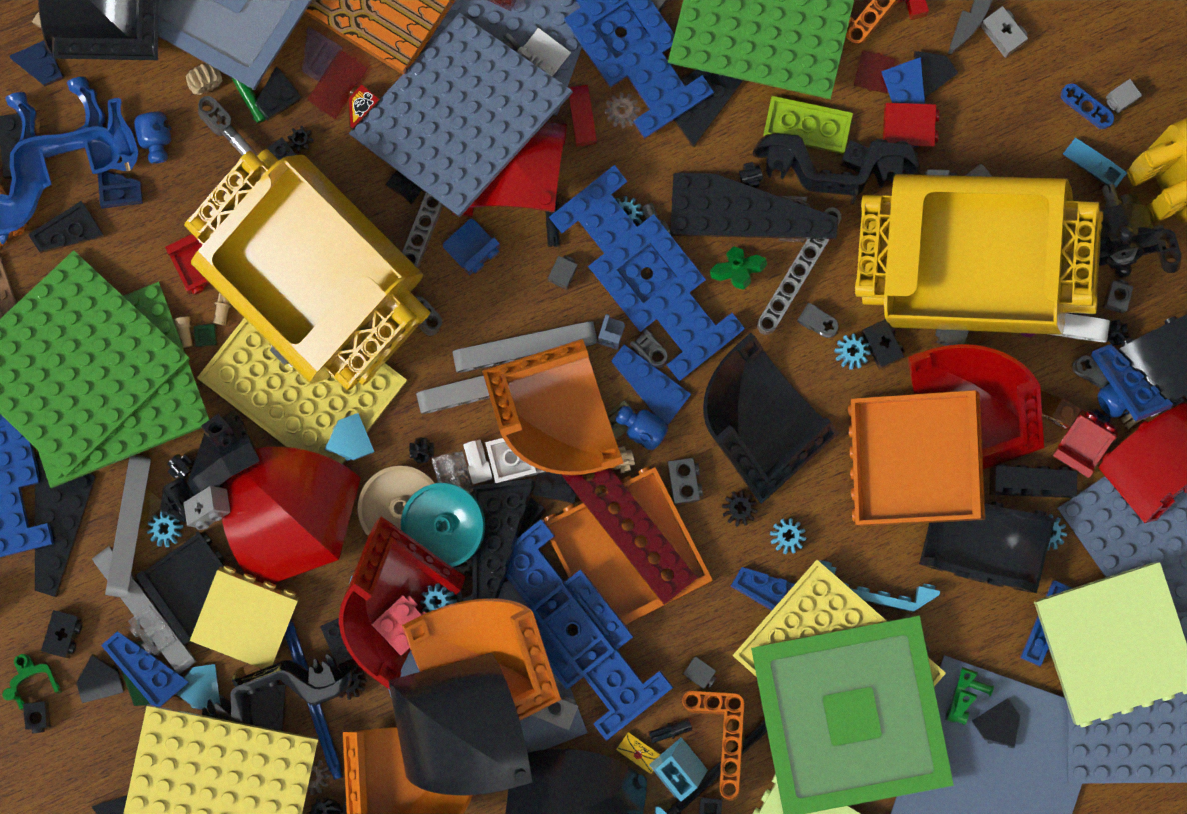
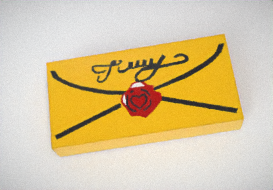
M629 732L616 749L650 774H652L653 770L649 764L660 756L659 753Z

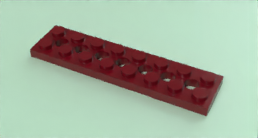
M611 468L594 472L595 476L590 481L584 480L582 474H561L664 605L697 579L696 575ZM598 486H605L608 493L605 497H598L595 490ZM613 502H617L621 506V510L617 514L610 513L608 509L609 505ZM631 519L634 522V528L630 531L624 530L622 528L623 520ZM642 535L646 537L647 545L645 547H638L635 544L637 536ZM652 552L658 553L660 555V562L651 564L648 560V555ZM664 569L673 571L674 577L672 580L665 581L662 578L661 573Z

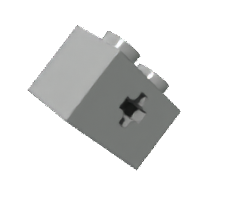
M1002 6L984 19L980 27L1006 58L1024 45L1028 38L1025 29L1022 26H1018L1014 21L1015 18L1011 11L1005 10ZM1003 29H1004V30L1008 29V30H1009V33H1008V32L1003 33L1002 30H1003Z
M209 486L184 502L187 526L204 530L209 525L220 521L222 517L229 514L230 507L227 489Z

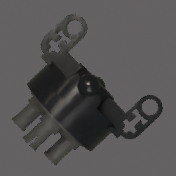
M1109 184L1110 189H1108L1107 185L1103 186L1102 192L1106 204L1105 209L1101 210L1103 212V221L1101 222L1099 266L1108 264L1111 269H1115L1119 277L1126 278L1132 272L1131 265L1135 264L1139 258L1157 252L1163 270L1167 273L1177 272L1181 267L1182 256L1175 233L1170 229H1164L1163 224L1155 226L1150 209L1141 204H1134L1131 194L1122 195L1118 200L1114 184ZM1173 258V259H1175L1176 261H1175V262H1168L1167 259Z

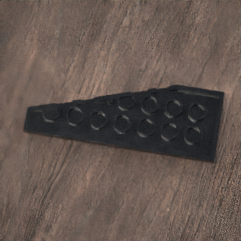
M673 174L671 236L837 240L838 217L717 174Z

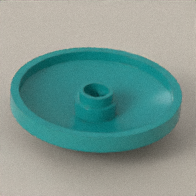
M435 483L421 488L408 500L401 516V530L448 565L454 567L469 560L479 549L485 533V518L479 502L469 491L452 483Z

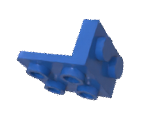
M469 219L443 243V248L470 276L473 272L475 274L484 267L483 263L486 260L493 259L499 253L500 243L495 238H491L474 219Z

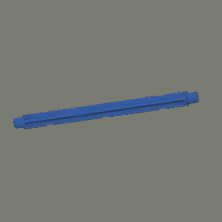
M290 619L285 632V638L290 648L292 659L309 671L294 622ZM308 704L329 772L332 773L334 780L343 777L340 769L342 767L334 748L321 704L314 706Z

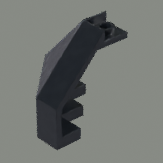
M236 410L222 418L231 427L238 441L222 452H219L204 433L187 482L194 496L209 486L219 487L234 475L251 466L256 467L262 464L254 448L255 446L247 433V429Z

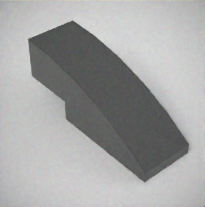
M974 0L970 13L962 11L949 47V55L959 50L973 36L988 12L992 0Z

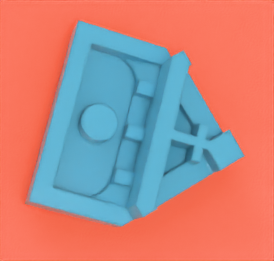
M359 413L337 421L324 450L338 454L347 461L350 459L356 460L374 452Z
M215 664L192 667L184 677L190 683L176 695L190 704L193 709L196 708L197 710L203 707L207 709V701L209 699L212 700L213 704L216 702L220 704Z

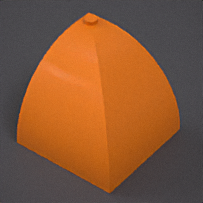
M583 339L482 371L500 433L507 446L524 462L540 470L563 475L594 473L623 464V459L615 440Z
M505 599L462 601L435 609L402 625L420 672L492 653L506 679L519 720L561 700L533 611L523 604Z
M397 727L343 732L347 814H464L473 795H445L429 792L415 786L406 778Z

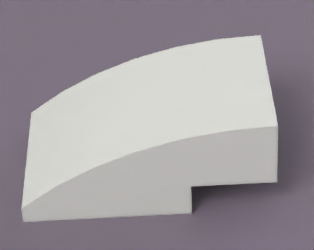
M503 438L485 442L495 483L526 478L546 472L521 460L507 446Z

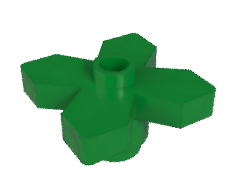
M733 246L726 253L728 262L716 264L710 270L711 278L718 281L730 279L735 288L744 290L751 283V273L761 272L767 266V261L765 257L760 255L745 258L744 250Z

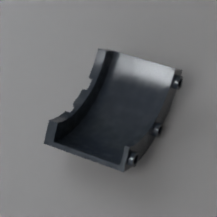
M1187 315L1178 319L1176 316H1173L1164 321L1165 325L1136 340L1130 338L1121 343L1123 347L1117 349L1130 362L1129 365L1135 371H1139L1145 376L1143 379L1149 385H1154L1165 400L1168 398L1173 403L1171 408L1183 403V397L1187 399ZM1164 410V411H1162V412H1159V413H1157V414H1154V415H1152L1151 417L1160 415V414L1166 412L1167 410Z
M991 501V504L985 503V520L929 523L919 565L941 572H951L955 576L990 585L1008 586L1014 590L1037 594L1055 519L1047 517L1048 513L1039 510L1030 513L1004 508V504Z

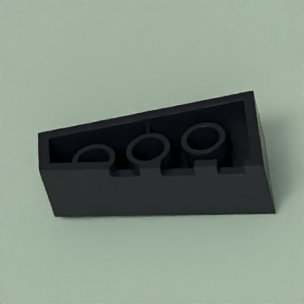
M998 464L990 469L989 495L1074 498L1077 496V471H1071V467H1058V470L1050 469V466L1029 468L1027 465L1009 467L1008 465Z

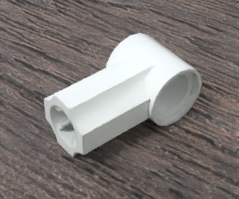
M481 440L463 444L472 484L493 479Z

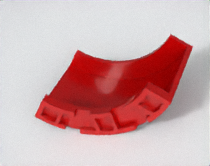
M1185 402L1164 412L1151 421H1144L1140 424L1138 430L1125 439L1112 452L1107 453L1102 458L1103 462L1098 467L1144 523L1157 521L1176 502L1173 498L1183 490L1187 493V403Z

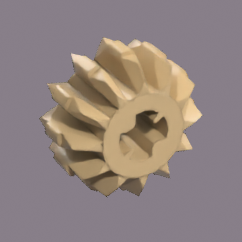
M206 63L190 70L186 75V80L192 93L201 95L203 93L207 94V92L213 91L214 88L218 87L222 82V77L218 69Z

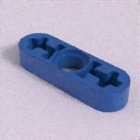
M1067 84L1062 89L1061 99L1097 128L1107 129L1113 123V113L1079 86ZM1071 90H1074L1075 97L1072 96L1071 98H1068L1067 91L1070 92ZM1082 96L1083 98L1079 101L1078 105L1075 104V102L1077 101L1076 98L1079 99V97ZM1089 101L1093 105L1092 111H1084L1082 103ZM1098 108V113L1094 117H1092L1091 115H1093ZM1098 115H1100L1101 117L1106 115L1108 117L1106 119L1108 123H1101V118Z

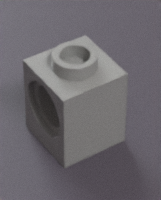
M1129 79L1106 96L1107 104L1111 110H1115L1118 114L1138 101L1142 95L1131 79Z

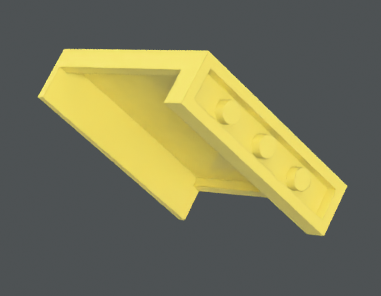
M219 567L190 641L261 669L273 665L299 597L295 596L296 593L291 590L284 589L282 591L277 589L273 583L256 581V577L244 573V575L235 573L236 570L232 567Z

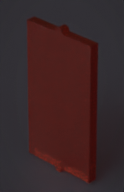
M339 49L307 101L319 108L320 112L323 111L333 119H336L350 97L348 95L349 92L359 84L368 68L359 63L356 57H351Z

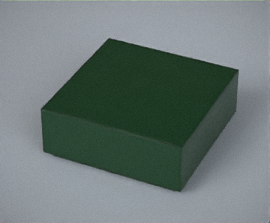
M215 324L194 326L196 347L217 346Z

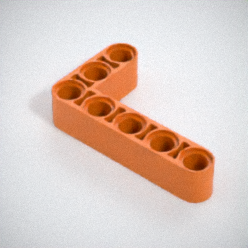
M872 0L856 20L850 16L846 38L855 44L864 43L899 0H889V4L886 7H880L879 0ZM875 13V22L868 24L866 22L867 14ZM856 29H861L863 32L860 40H854L853 32Z
M689 691L685 693L682 699V703L688 712L724 715L720 793L724 799L733 801L740 794L745 716L744 700L739 694ZM690 697L698 699V704L695 707L687 705V700ZM716 698L720 703L718 707L710 708L708 706L709 700ZM734 699L741 702L740 707L736 710L729 707L730 702ZM731 721L739 722L738 730L731 731L728 729V724ZM730 742H736L738 749L731 753L727 751V745ZM729 763L737 765V770L733 774H728L725 771ZM727 785H734L736 787L735 793L731 796L724 793V788Z

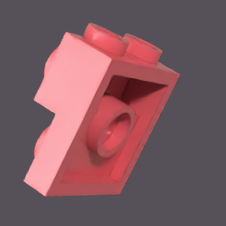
M404 595L372 623V626L400 655H403L410 648L402 625L426 614L425 611L420 613L415 608L418 604L410 596L405 598Z

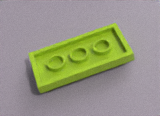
M772 96L763 137L772 133L798 135L803 139L807 147L844 154L853 113Z

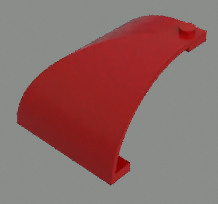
M547 121L461 216L473 217L474 207L485 206L519 207L555 212L562 149L566 141L567 124Z
M967 344L937 347L908 357L914 395L973 390L980 393L983 469L1044 448L1040 384L1031 371L1021 362L996 349Z
M263 447L255 449L262 464L243 470L221 485V488L227 489L230 513L222 517V523L229 546L237 562L246 574L256 577V581L276 583L339 560L361 477L345 465L312 451L291 447Z
M382 516L375 522L369 533L342 601L339 612V627L343 642L356 663L371 677L390 690L388 680L401 676V669L411 650L409 648L403 655H400L372 626V623L402 595L405 598L410 596L418 604L415 608L422 613L423 606H426V604H420L421 600H426L422 593L428 592L429 586L435 588L436 584H441L442 588L446 587L449 590L448 592H453L456 595L462 589L465 576ZM436 600V604L442 603V600Z

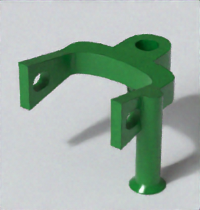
M20 654L14 658V665L19 674L11 679V688H6L2 696L7 701L13 700L17 702L19 709L24 711L23 704L25 703L18 691V687L29 677L40 673H47L55 693L60 694L62 690L49 665L39 664L35 666L30 656ZM24 659V666H21V661Z
M962 667L945 720L965 725L969 717V712L965 711L977 698L976 694L965 691V689L971 687L987 693L990 697L993 693L994 685L990 686L974 680L978 672ZM966 673L970 674L969 677H965L964 675ZM965 696L970 697L968 700L963 699Z

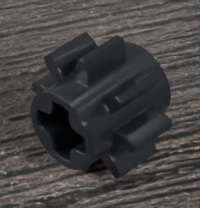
M303 126L299 130L292 128V136H287L288 140L293 141L289 145L290 148L297 147L298 153L301 152V149L309 151V143H314L312 138H308L312 134L311 131L305 132ZM297 137L304 138V142L298 141Z
M753 162L743 164V170H739L742 184L754 188L759 187V181L763 180L759 165L754 166Z
M1118 319L1110 321L1107 342L1109 341L1113 346L1120 345L1124 342L1125 338H1129L1127 323L1123 324Z
M424 437L416 438L414 443H409V457L414 458L417 463H427L429 457L434 458V443H430Z
M176 454L167 463L170 467L167 472L173 478L177 479L179 476L183 480L191 473L192 467L190 465L193 461L186 454L183 456Z

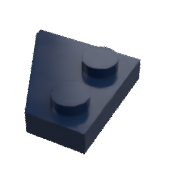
M44 41L10 55V59L18 64L43 86L50 85L64 78L56 60L50 56Z
M108 172L98 174L99 199L102 209L143 204L140 181L132 178L127 179L116 173L115 175Z

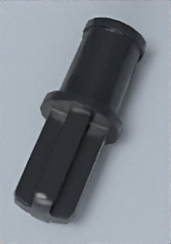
M686 718L676 723H667V726L649 732L652 743L670 737L674 739L677 735L692 731L689 719Z

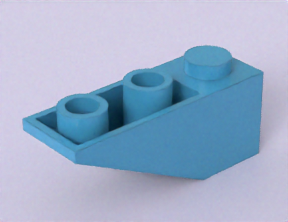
M1076 137L1063 153L1064 156L1102 184L1107 185L1109 189V184H1114L1116 188L1127 174L1126 171Z

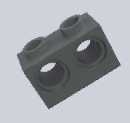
M693 458L669 461L668 471L674 505L698 502L700 500L699 496H703L701 483L697 484L696 475H700L698 462L694 463ZM680 466H687L690 469V474L681 476L678 472ZM689 486L693 490V495L685 497L682 495L681 489Z

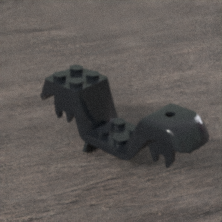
M783 133L767 134L757 142L753 150L754 157H767L766 174L768 178H771L773 170H779L781 172V179H784L790 167H792L800 184L807 191L851 196L850 205H854L856 197L862 193L873 172L880 189L883 188L885 181H891L893 187L895 174H903V171L907 174L920 175L918 152H915L913 145H909L905 141H897L896 143H888L884 139L872 141L858 176H853V173L842 172L841 174H833L829 170L816 172L804 141L798 135Z
M326 654L327 663L322 661V665L315 658L313 666L309 667V671L292 660H283L247 675L245 674L244 667H239L232 676V682L235 687L230 693L231 702L223 694L220 695L221 705L217 702L213 704L212 700L209 699L207 701V709L205 707L202 708V715L251 725L249 694L257 692L261 686H273L279 683V679L308 704L313 706L337 698L347 691L352 682V667L339 672L336 662L330 654Z

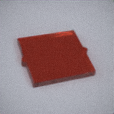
M862 51L854 86L868 89L869 92L873 90L887 94L888 90L881 71L894 67L895 59L883 56L881 53L875 54Z

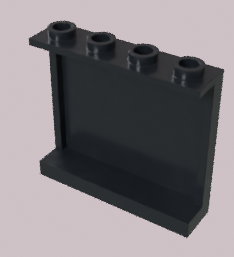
M199 531L195 532L196 535L146 571H141L135 575L184 645L192 642L190 641L216 572L219 567L225 566L222 563L225 560L218 549L214 551L210 546L213 543L206 533L202 534Z

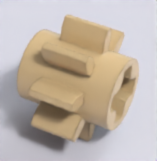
M625 446L619 447L623 464L614 467V470L620 469L621 473L631 471L630 466L635 465L631 449L626 451Z

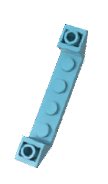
M819 561L835 575L836 568L831 567L832 563ZM923 584L922 587H917L914 602H911L909 597L899 596L896 599L890 597V593L878 591V594L869 593L870 589L857 586V590L851 589L865 602L914 612L940 594V591L935 590L936 586Z

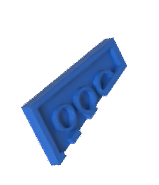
M921 57L881 71L892 103L925 104Z
M1111 344L1092 352V358L1135 422L1171 408L1173 403L1168 398L1165 400L1154 385H1149L1143 379L1145 376L1139 371H1135L1129 365L1130 362Z
M626 345L621 347L611 361L639 397L647 404L653 414L664 420L667 425H669L691 396L689 392Z
M741 567L731 587L772 611L795 584Z
M118 631L101 645L153 706L162 707L190 683Z

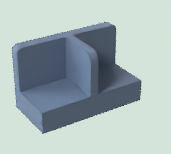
M606 314L598 337V344L618 350L625 324L622 321L610 318V315Z

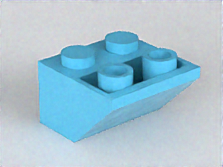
M682 737L649 764L664 785L679 801H683L699 786L708 771Z

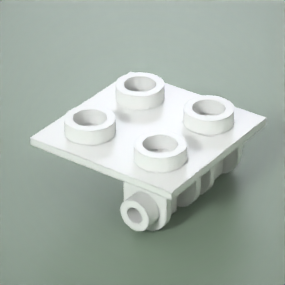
M539 28L524 47L521 46L517 51L521 56L552 77L571 54L569 50Z

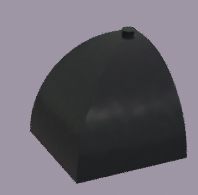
M38 0L42 34L46 48L52 58L158 60L159 0Z
M751 332L724 357L715 369L706 388L703 415L707 429L761 504L839 434L828 418L823 419L786 380Z
M492 653L388 680L405 774L412 784L423 790L438 794L479 795L532 783L526 744L517 710L503 672Z
M575 749L533 751L527 753L532 783L508 789L505 814H643L648 778L616 759L594 752Z

